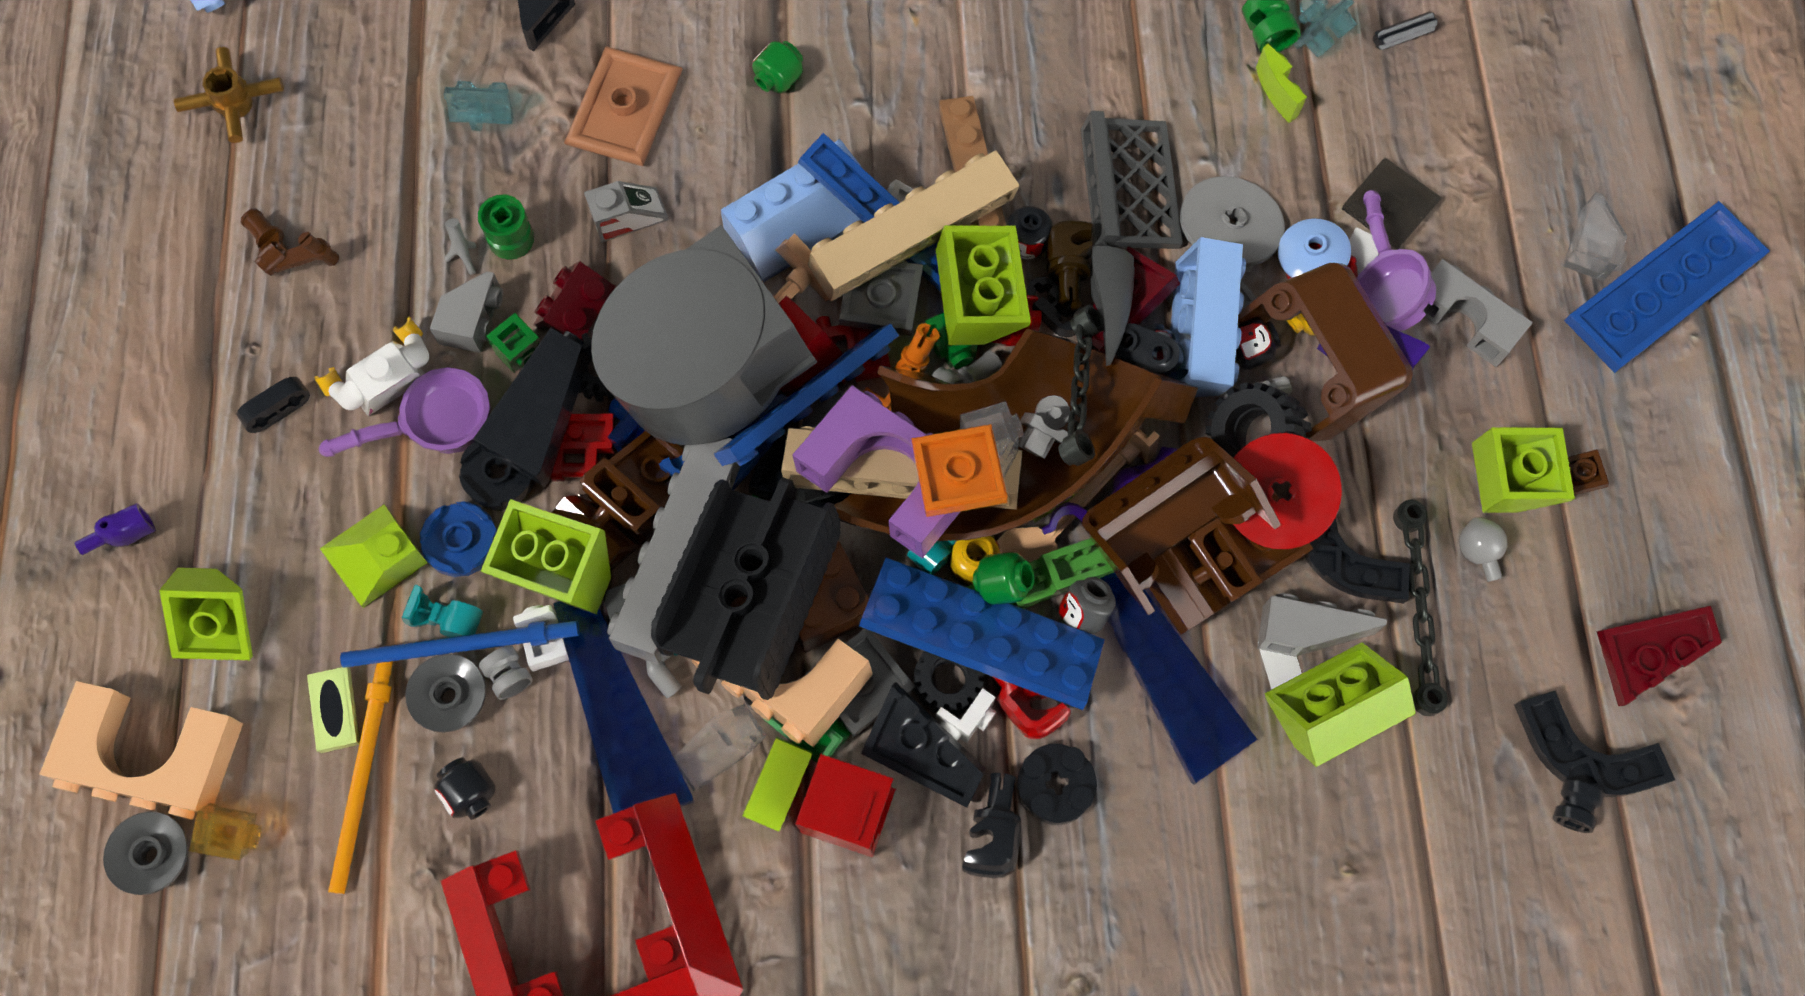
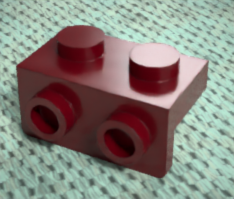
M579 261L569 268L564 266L558 272L553 281V284L557 287L551 297L546 295L538 304L534 313L539 316L533 325L538 329L547 327L550 330L552 328L561 334L569 331L583 341L581 335L589 331L605 301L614 290L615 285Z

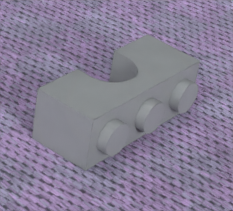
M1442 259L1431 272V276L1436 284V298L1432 306L1428 303L1423 310L1426 313L1424 317L1437 325L1443 316L1451 312H1459L1468 316L1474 324L1475 333L1466 347L1494 367H1497L1533 322L1524 317L1520 310L1510 307L1497 298L1489 288L1481 286L1470 279L1459 267L1451 265Z

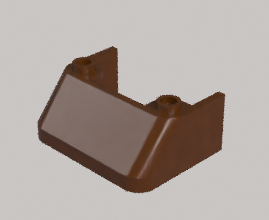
M1327 263L1275 284L1243 308L1240 314H1238L1239 325L1255 317H1259L1267 322L1271 318L1290 320L1302 313L1338 374L1329 379L1321 391V401L1329 416L1312 427V431L1306 432V437L1310 438L1311 441L1331 440L1405 390L1411 383L1413 372L1410 363L1353 271L1345 264Z
M1199 437L1189 441L1092 507L1082 519V525L1124 587L1148 615L1155 610L1143 590L1149 588L1159 574V568L1154 561L1159 555L1215 517L1225 524H1241L1257 512L1274 529L1279 527L1281 523L1257 479L1209 437Z

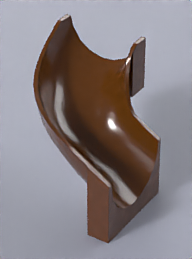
M1026 329L999 371L986 379L972 383L950 384L926 373L880 366L877 372L889 387L892 404L891 412L894 414L895 412L903 413L913 422L914 427L923 433L938 434L991 424L996 445H1006L1014 450L1022 451L1017 510L981 507L960 511L937 541L969 540L992 536L1021 526L1052 510L1082 490L1099 475L1122 451L1146 417L1185 423L1198 388L1118 357H1114L1111 365L1106 366L1105 352L1092 348L1091 356L1088 360L1090 377L1089 388L1085 393L1087 397V417L1083 430L1094 445L1095 457L1080 466L1074 464L1069 466L1062 460L1059 454V445L1062 443L1054 442L1045 459L1029 453L1017 446V443L1026 429V426L1019 423L1024 413H1035L1037 404L1042 398L1053 395L1062 397L1068 403L1070 411L1072 410L1070 403L1071 384L1075 376L1073 367L1074 350L1078 343L1076 341ZM1081 348L1080 353L1085 355L1086 350ZM1082 364V365H1079V370H1080V371H1081V370H1084V365H1083V364ZM1078 380L1077 386L1083 388V383ZM1081 398L1077 399V405L1081 404ZM1075 414L1074 420L1080 423V417ZM1068 422L1059 429L1068 432ZM852 493L842 502L834 505L840 519L863 528L890 534L889 519L906 499Z

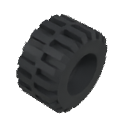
M1247 382L1240 384V390L1234 387L1227 390L1228 397L1226 399L1219 397L1215 402L1219 406L1216 412L1210 410L1208 418L1212 419L1211 426H1206L1205 434L1210 435L1213 441L1234 458L1247 445L1246 435L1250 424L1262 414L1267 413L1271 421L1270 434L1290 433L1308 438L1306 437V432L1312 431L1310 422L1303 420L1309 415L1305 408L1298 406L1300 402L1295 397L1264 383L1255 382V385Z

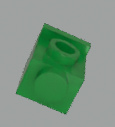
M516 313L486 335L495 354L513 373L524 367L540 341V338ZM516 330V334L509 338L505 343L502 342L504 338H506L509 334Z
M944 313L925 320V324L931 325L926 337L930 336L934 328L938 330L940 337L933 346V349L939 359H945L949 368L960 369L973 361L976 357L977 345H948Z

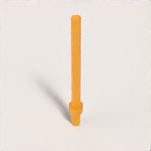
M393 661L376 663L373 682L367 685L365 700L368 701L328 889L329 893L345 894L384 704H388L392 687L388 685Z

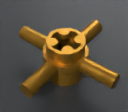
M219 47L216 49L218 66L209 70L203 78L202 85L206 92L174 98V106L177 112L211 106L217 113L225 117L228 140L231 143H239L243 141L240 118L250 112L253 105L252 97L284 91V85L280 77L247 84L233 70L230 49Z

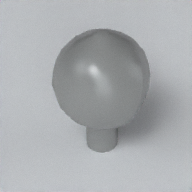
M1475 517L1461 532L1459 537L1460 550L1470 562L1482 564L1487 582L1503 578L1497 559L1502 558L1506 552L1508 545L1507 536L1497 523Z

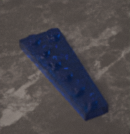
M1115 572L1101 577L1100 579L1110 586L1116 600L1115 609L1109 617L1108 623L1113 627L1114 635L1123 652H1126L1135 670L1136 678L1140 685H1143L1152 702V708L1158 720H1161L1171 739L1170 743L1190 782L1195 785L1258 739L1146 590H1143L1155 610L1150 615L1144 611L1128 592Z
M560 601L553 603L558 623L578 621L579 636L563 638L613 814L630 808L634 804L672 793L677 794L681 807L694 803L693 795L621 651L615 650L609 640L610 635L607 633L608 625L600 609L596 615Z

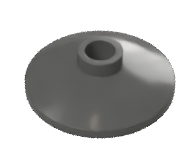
M455 654L434 656L419 665L411 675L406 687V705L412 718L422 727L440 733L453 732L467 726L477 717L484 705L486 684L481 671L467 658ZM454 690L456 693L454 700L448 703L444 702L443 695L445 692Z
M143 812L127 818L114 829L105 845L103 864L107 877L114 886L129 894L148 895L163 890L180 875L186 864L189 849L186 833L175 819L163 813ZM152 848H156V858L154 861L148 862L147 853Z

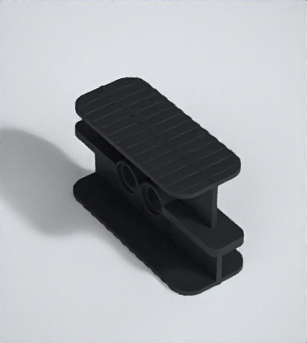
M782 477L771 501L731 489L728 481L721 479L714 484V488L708 496L709 499L703 507V512L698 518V523L693 529L688 545L682 553L683 556L679 560L677 569L672 575V580L666 588L667 591L661 599L662 602L656 610V615L651 624V638L661 654L665 656L675 653L700 662L693 678V684L698 691L710 694L718 678L756 691L762 699L769 700L773 697L776 688L779 686L780 678L784 674L785 666L789 662L790 654L794 650L800 630L804 626V621L807 619L810 607H812L813 599L817 595L818 587L821 585L824 573L827 571L832 553L837 547L836 544L841 534L839 514L833 503L827 502L821 508L795 500L796 488L794 482ZM756 561L763 562L757 570L746 571L749 564ZM740 596L747 597V600L741 606H730L735 598Z

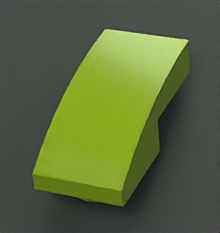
M1267 44L1263 47L1256 65L1257 74L1273 106L1290 123L1299 116L1307 96L1296 83L1288 79L1292 65L1286 57Z
M776 736L742 816L779 832L813 752Z

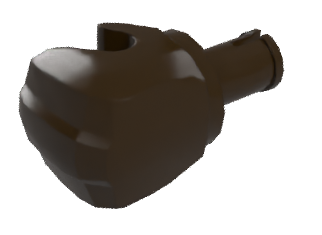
M1086 221L1058 222L1051 228L1050 237L1046 244V269L1048 277L1059 283L1058 306L1063 310H1067V301L1069 300L1070 310H1076L1081 307L1080 282L1087 279L1090 275V263L1087 260L1092 254V242L1090 240L1093 237V224Z

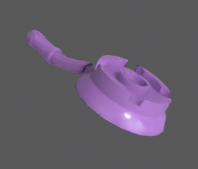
M1370 190L1365 193L1363 199L1367 211L1366 222L1369 224L1379 255L1362 270L1357 279L1385 325L1395 330L1403 331L1420 322L1426 315L1423 310L1428 303L1431 306L1433 305L1436 298V284L1431 276L1430 268L1422 255L1414 250L1391 249L1383 223L1384 215L1381 212L1380 194L1377 191Z
M450 367L430 370L416 378L404 392L399 408L398 422L372 425L359 430L352 429L351 432L324 440L319 446V452L322 456L332 457L355 446L361 447L364 443L400 436L403 433L426 449L446 454L463 452L474 442L473 438L489 416L490 403L488 392L478 378L465 370Z

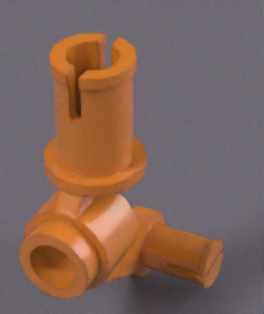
M925 323L918 325L910 344L903 348L901 359L896 363L895 368L924 373L930 361L929 354L940 337L938 330L934 328L930 336L926 337L931 325ZM869 387L865 388L864 391L873 393L880 399L883 406L891 411L890 393H888L886 398H883L869 389Z

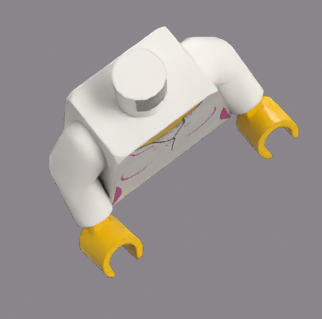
M408 317V321L402 327L398 328L395 326L393 328L394 333L404 343V346L393 341L389 342L351 366L346 371V383H343L334 367L328 369L330 371L328 374L322 377L315 376L314 378L325 396H331L346 410H356L361 406L367 416H370L404 394L416 378L425 374L421 367L429 361V352L421 338L423 332Z

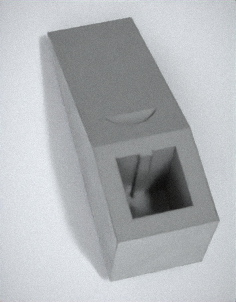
M1281 593L1271 596L1263 605L1257 649L1296 657L1375 635L1386 626L1387 619L1375 617V613L1369 610L1355 609L1349 612L1337 609V606L1330 602L1317 601L1311 604L1299 601V598L1295 595Z

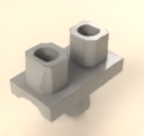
M1056 395L1046 396L1037 404L1035 413H1024L1019 423L1026 426V429L1017 446L1037 457L1040 456L1045 459L1053 443H1062L1063 438L1068 436L1067 431L1059 429L1068 422L1070 413L1068 403L1062 397Z

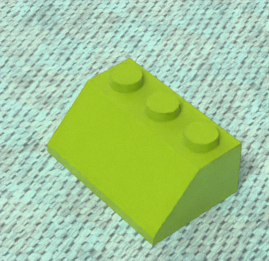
M944 225L936 247V256L948 345H985L1028 327L1031 320L1016 226Z
M510 499L480 572L597 615L611 579L605 531Z
M1363 642L1264 693L1268 704L1293 746L1315 767L1416 714L1408 677Z

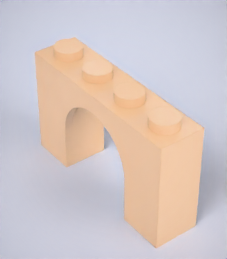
M740 596L735 598L730 606H741L745 603L747 597ZM837 639L807 675L791 683L779 684L773 697L769 700L762 699L756 691L724 680L721 682V685L737 698L743 694L753 702L751 704L752 709L767 721L774 717L782 723L781 730L790 739L798 744L804 740L814 747L871 678L873 673L869 660L840 639ZM692 659V663L698 667L700 662Z
M76 681L39 775L55 780L53 788L72 793H78L81 786L93 789L92 797L116 802L118 795L132 798L129 805L145 810L155 811L156 805L159 804L170 807L168 814L184 819L193 820L195 813L210 816L243 723L228 715L190 707L176 748L168 761L156 771L145 776L126 777L119 770L115 762L114 743L131 698L114 689Z

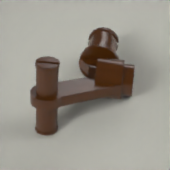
M250 209L241 217V225L256 239V245L259 247V257L254 262L269 276H272L275 272L279 273L315 260H322L329 266H334L339 261V254L331 250V246L327 241L322 238H315L309 232H304L299 236L298 243L301 245L288 249L283 244V231L279 227L273 226L258 209Z

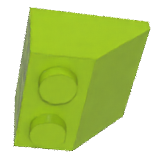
M1492 427L1472 442L1483 513H1518L1570 502L1575 499L1563 428Z

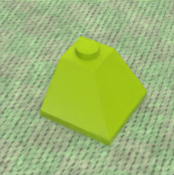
M385 504L320 548L362 608L372 603L428 563Z
M177 568L159 590L172 658L251 660L253 653L242 588L218 569Z

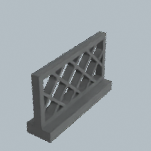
M1091 110L1081 127L1091 224H1093L1094 245L1098 241H1106L1111 247L1129 246L1131 248L1179 249L1183 243L1166 121L1105 118L1104 111ZM1109 130H1119L1128 140L1120 147L1109 137ZM1142 132H1157L1158 144L1153 148L1139 135ZM1131 143H1134L1146 154L1140 162L1136 161L1125 151ZM1117 157L1132 169L1125 177L1113 168L1112 162ZM1150 158L1162 168V175L1158 179L1143 167ZM1135 173L1151 185L1144 193L1140 192L1128 181ZM1121 187L1136 200L1129 208L1117 199L1116 192ZM1154 189L1166 198V206L1162 210L1147 198ZM1139 204L1155 216L1147 225L1132 212ZM1124 219H1127L1140 231L1136 236H1121L1120 223ZM1160 220L1170 229L1171 237H1160L1151 227Z

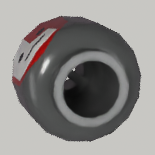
M1088 577L1085 580H1078L1068 588L1060 602L1059 614L1066 625L1095 634L1103 629L1116 606L1115 596L1110 586L1100 578Z

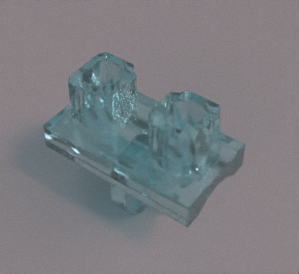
M1302 0L1300 2L1302 14L1298 16V19L1302 24L1307 22L1312 24L1301 32L1300 38L1294 43V46L1299 49L1305 44L1316 57L1325 53L1335 44V41L1325 30L1327 26L1331 28L1339 39L1357 25L1347 10L1354 1L1341 0L1326 10L1325 6L1328 4V0Z
M458 81L455 87H445L443 94L448 105L450 122H469L472 131H481L483 123H513L514 116L509 89L506 83L493 82L487 89L476 88L470 81Z

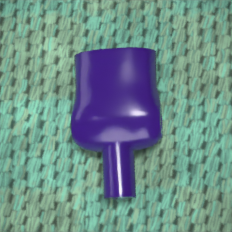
M136 503L121 511L100 518L94 525L95 532L75 541L74 544L79 553L84 555L104 544L114 547L128 546L155 532L156 528L148 513Z

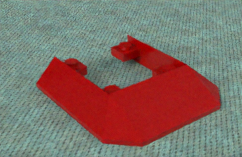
M672 793L634 804L630 808L595 820L608 860L647 847L673 926L635 940L648 981L610 996H740L743 986L677 794ZM515 850L478 865H471L441 880L476 996H565L557 971L520 985L515 973L494 904L531 890L519 851Z

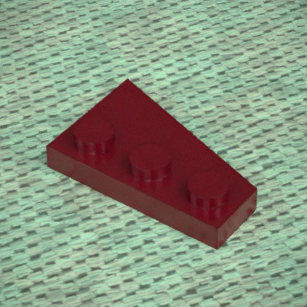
M1128 246L1126 251L1134 256L1135 279L1133 299L1127 323L1139 325L1180 285L1176 274ZM1103 331L1092 336V348L1105 352Z
M1711 606L1596 631L1618 706H1626L1647 689L1654 688L1681 667H1686L1722 643Z

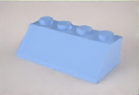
M841 139L834 142L861 166ZM799 163L721 209L723 228L763 283L790 267L775 249L794 233L811 250L821 240L825 238L834 240L841 236L844 229L850 224L861 220Z
M1200 237L1175 264V274L1180 285L1173 291L1170 331L1175 334L1176 341L1183 348L1184 360L1181 367L1176 372L1169 374L1168 377L1197 387L1198 390L1195 397L1220 396L1233 387L1238 379L1239 365L1235 363L1236 349L1241 341V329L1238 328V314H1240L1244 303V295L1240 293V282L1246 270V260L1242 258L1243 244Z

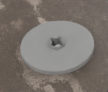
M1220 176L1199 182L1187 193L1180 210L1181 227L1191 245L1200 237L1243 244L1242 258L1246 260V267L1255 266L1268 260L1280 246L1279 243L1285 231L1282 212L1274 199L1259 186L1236 177ZM1230 218L1236 220L1235 224L1229 222Z

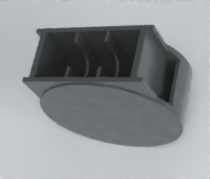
M722 225L687 249L657 257L629 274L605 301L595 322L592 335L593 364L605 387L646 432L660 440L679 445L706 444L737 433L766 410L781 387L817 363L791 320Z

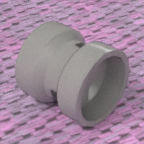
M513 646L501 647L488 654L479 663V668L483 675L492 680V690L499 700H505L517 695L533 681L528 670L519 665V655Z

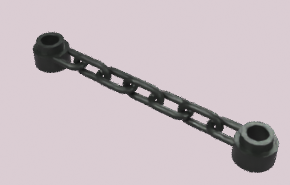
M1086 305L1076 311L1074 318L1070 320L1071 328L1076 334L1078 343L1074 350L1073 369L1075 376L1071 384L1070 403L1072 410L1068 418V436L1064 437L1062 444L1059 445V454L1062 460L1069 466L1073 464L1080 466L1095 457L1094 445L1083 430L1087 417V397L1085 393L1089 388L1090 366L1088 360L1092 351V336L1103 331L1104 323L1099 312L1091 305ZM1081 348L1086 350L1085 355L1080 353ZM1082 364H1083V365H1084V370H1081V371H1080V370H1079V365H1082ZM1078 380L1083 383V388L1077 386ZM1081 398V404L1077 405V399ZM1075 414L1080 417V423L1074 420Z
M1406 500L1394 511L1393 520L1395 525L1403 531L1405 545L1410 549L1409 590L1412 596L1415 597L1417 612L1413 617V631L1415 642L1420 646L1422 663L1418 667L1419 688L1415 690L1412 698L1415 710L1424 716H1434L1446 708L1448 696L1441 687L1439 669L1433 663L1432 646L1435 643V629L1433 617L1427 610L1426 597L1430 593L1428 570L1422 564L1421 548L1425 543L1423 525L1427 520V510L1423 504L1416 500ZM1407 509L1414 510L1418 518L1410 517ZM1418 530L1419 540L1414 538L1410 542L1409 533ZM1422 571L1424 588L1420 586L1415 590L1414 574L1418 575ZM1428 621L1429 637L1423 636L1420 638L1419 622L1423 624ZM1433 669L1434 683L1425 684L1424 672L1431 673ZM1428 692L1436 695L1438 699L1437 704H1433L1428 700Z

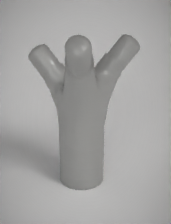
M451 218L445 222L451 246L444 259L450 262L456 255L460 256L469 274L473 275L476 273L468 248L474 249L476 243L468 241L464 236L459 220Z

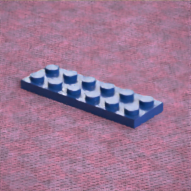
M1718 201L1577 308L1564 321L1616 373L1770 251Z
M889 558L884 560L859 627L1081 710L1087 704L1105 639L1009 603L989 604L977 591Z

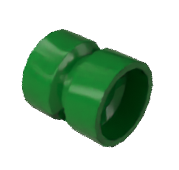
M1247 0L1243 5L1242 13L1249 29L1253 31L1252 35L1260 53L1267 44L1272 46L1277 52H1282L1300 38V28L1293 14L1290 13V7L1286 0Z
M506 194L495 195L488 198L480 206L478 223L491 251L496 256L506 260L518 259L531 250L534 243V232L528 221L525 209L518 199Z

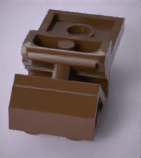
M644 431L610 460L603 458L582 476L579 482L586 494L564 497L552 513L604 530L611 572L651 537L654 529L655 515L660 507L665 508L669 499L668 486L672 478L668 472L665 473L660 469L659 463L668 457L670 460L681 456L684 449L678 444L660 440Z
M1274 493V495L1272 496V498H1273L1275 501H1278L1279 498H1278V496L1276 495V493ZM1216 518L1191 534L1186 541L1170 548L1154 559L1159 568V574L1149 589L1179 634L1182 635L1313 550V547L1308 543L1293 549L1267 548L1247 539L1233 524H1225L1219 518Z

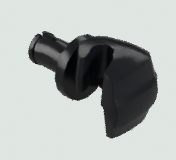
M1001 773L990 774L991 781L987 807L974 811L973 820L977 824L971 827L969 835L971 838L991 835L993 840L982 848L967 851L963 859L962 869L969 875L983 878H1004L1013 873L1016 868L1020 844L1021 818L1011 811L1014 783L1016 782V777L1005 773L1003 789L1000 790L1002 778H1000Z

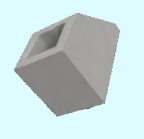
M486 271L440 297L430 327L439 345L481 353L484 341H488L486 335L493 331L492 316L494 310L500 308L503 300V289L500 287L495 274Z

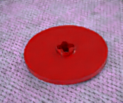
M1275 433L1251 441L1234 456V459L1257 479L1281 523L1279 527L1274 529L1256 512L1244 523L1233 524L1247 539L1267 548L1293 549L1314 541L1330 527L1339 511L1342 485L1334 461L1318 444L1300 435ZM1286 481L1290 482L1292 485L1289 489L1290 494H1292L1291 499L1287 501L1281 498L1275 501L1272 498L1275 493L1272 485L1275 482L1279 484H1284Z

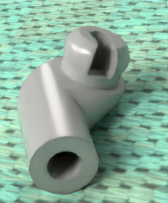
M663 655L660 664L646 660L649 678L666 699L682 688L664 662L672 655Z

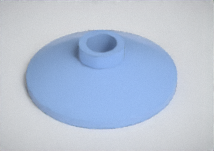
M1306 219L1295 223L1283 234L1279 243L1280 246L1278 247L1280 265L1291 278L1327 263H1342L1348 266L1351 257V244L1346 233L1338 225L1324 219ZM1318 243L1322 247L1314 250L1309 247V244Z

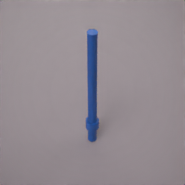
M546 621L532 622L525 628L341 652L340 661L342 667L346 668L530 643L531 646L549 644V640L579 636L580 630L578 621L547 624Z

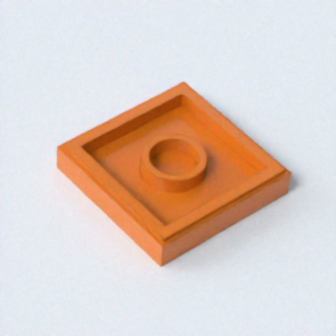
M991 424L911 438L926 517L1007 503V492Z

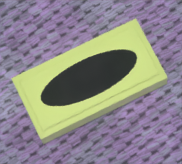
M341 667L307 675L316 751L325 753L359 745L360 738L351 669Z

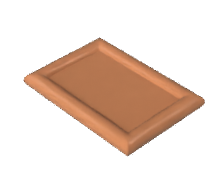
M605 46L564 144L643 167L683 68Z

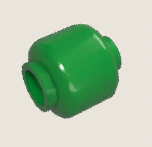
M773 41L769 43L753 60L752 68L755 73V83L765 92L770 90L779 94L786 92L803 73V57L793 44L787 41Z
M1017 552L985 555L973 573V585L975 590L989 604L1021 602L1027 596L1028 591H1031L1033 588L1034 572L1030 562Z

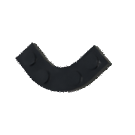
M1336 517L1330 527L1320 537L1310 542L1313 550L1304 555L1305 559L1323 580L1336 589L1365 599L1402 604L1409 600L1410 563L1373 559L1357 554L1345 544L1339 534Z
M1556 691L1514 704L1534 752L1544 766L1562 782L1565 780L1582 781L1602 790L1605 793L1604 797H1623L1675 781L1659 743L1616 755L1602 754L1591 750L1583 744L1572 730Z

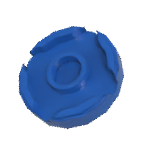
M465 501L456 502V504L449 506L443 505L437 508L423 524L420 531L421 550L425 560L439 573L451 577L469 576L482 569L497 529L490 515L478 505Z

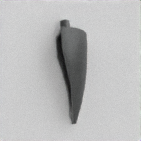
M1098 241L1095 245H1092L1090 265L1091 296L1104 323L1106 366L1111 365L1120 346L1129 319L1133 299L1135 267L1134 256L1129 252L1117 247H1111L1106 241Z

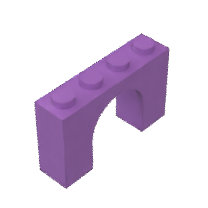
M851 386L792 455L796 472L828 493L849 466L865 453L881 449L894 450L906 455L915 463L911 438L932 435V433H923L914 427L913 422L903 413L895 412L894 414L885 408L880 399L869 391H864L863 393L854 386ZM918 482L912 493L889 519L890 537L923 559L960 511L926 517L920 483Z

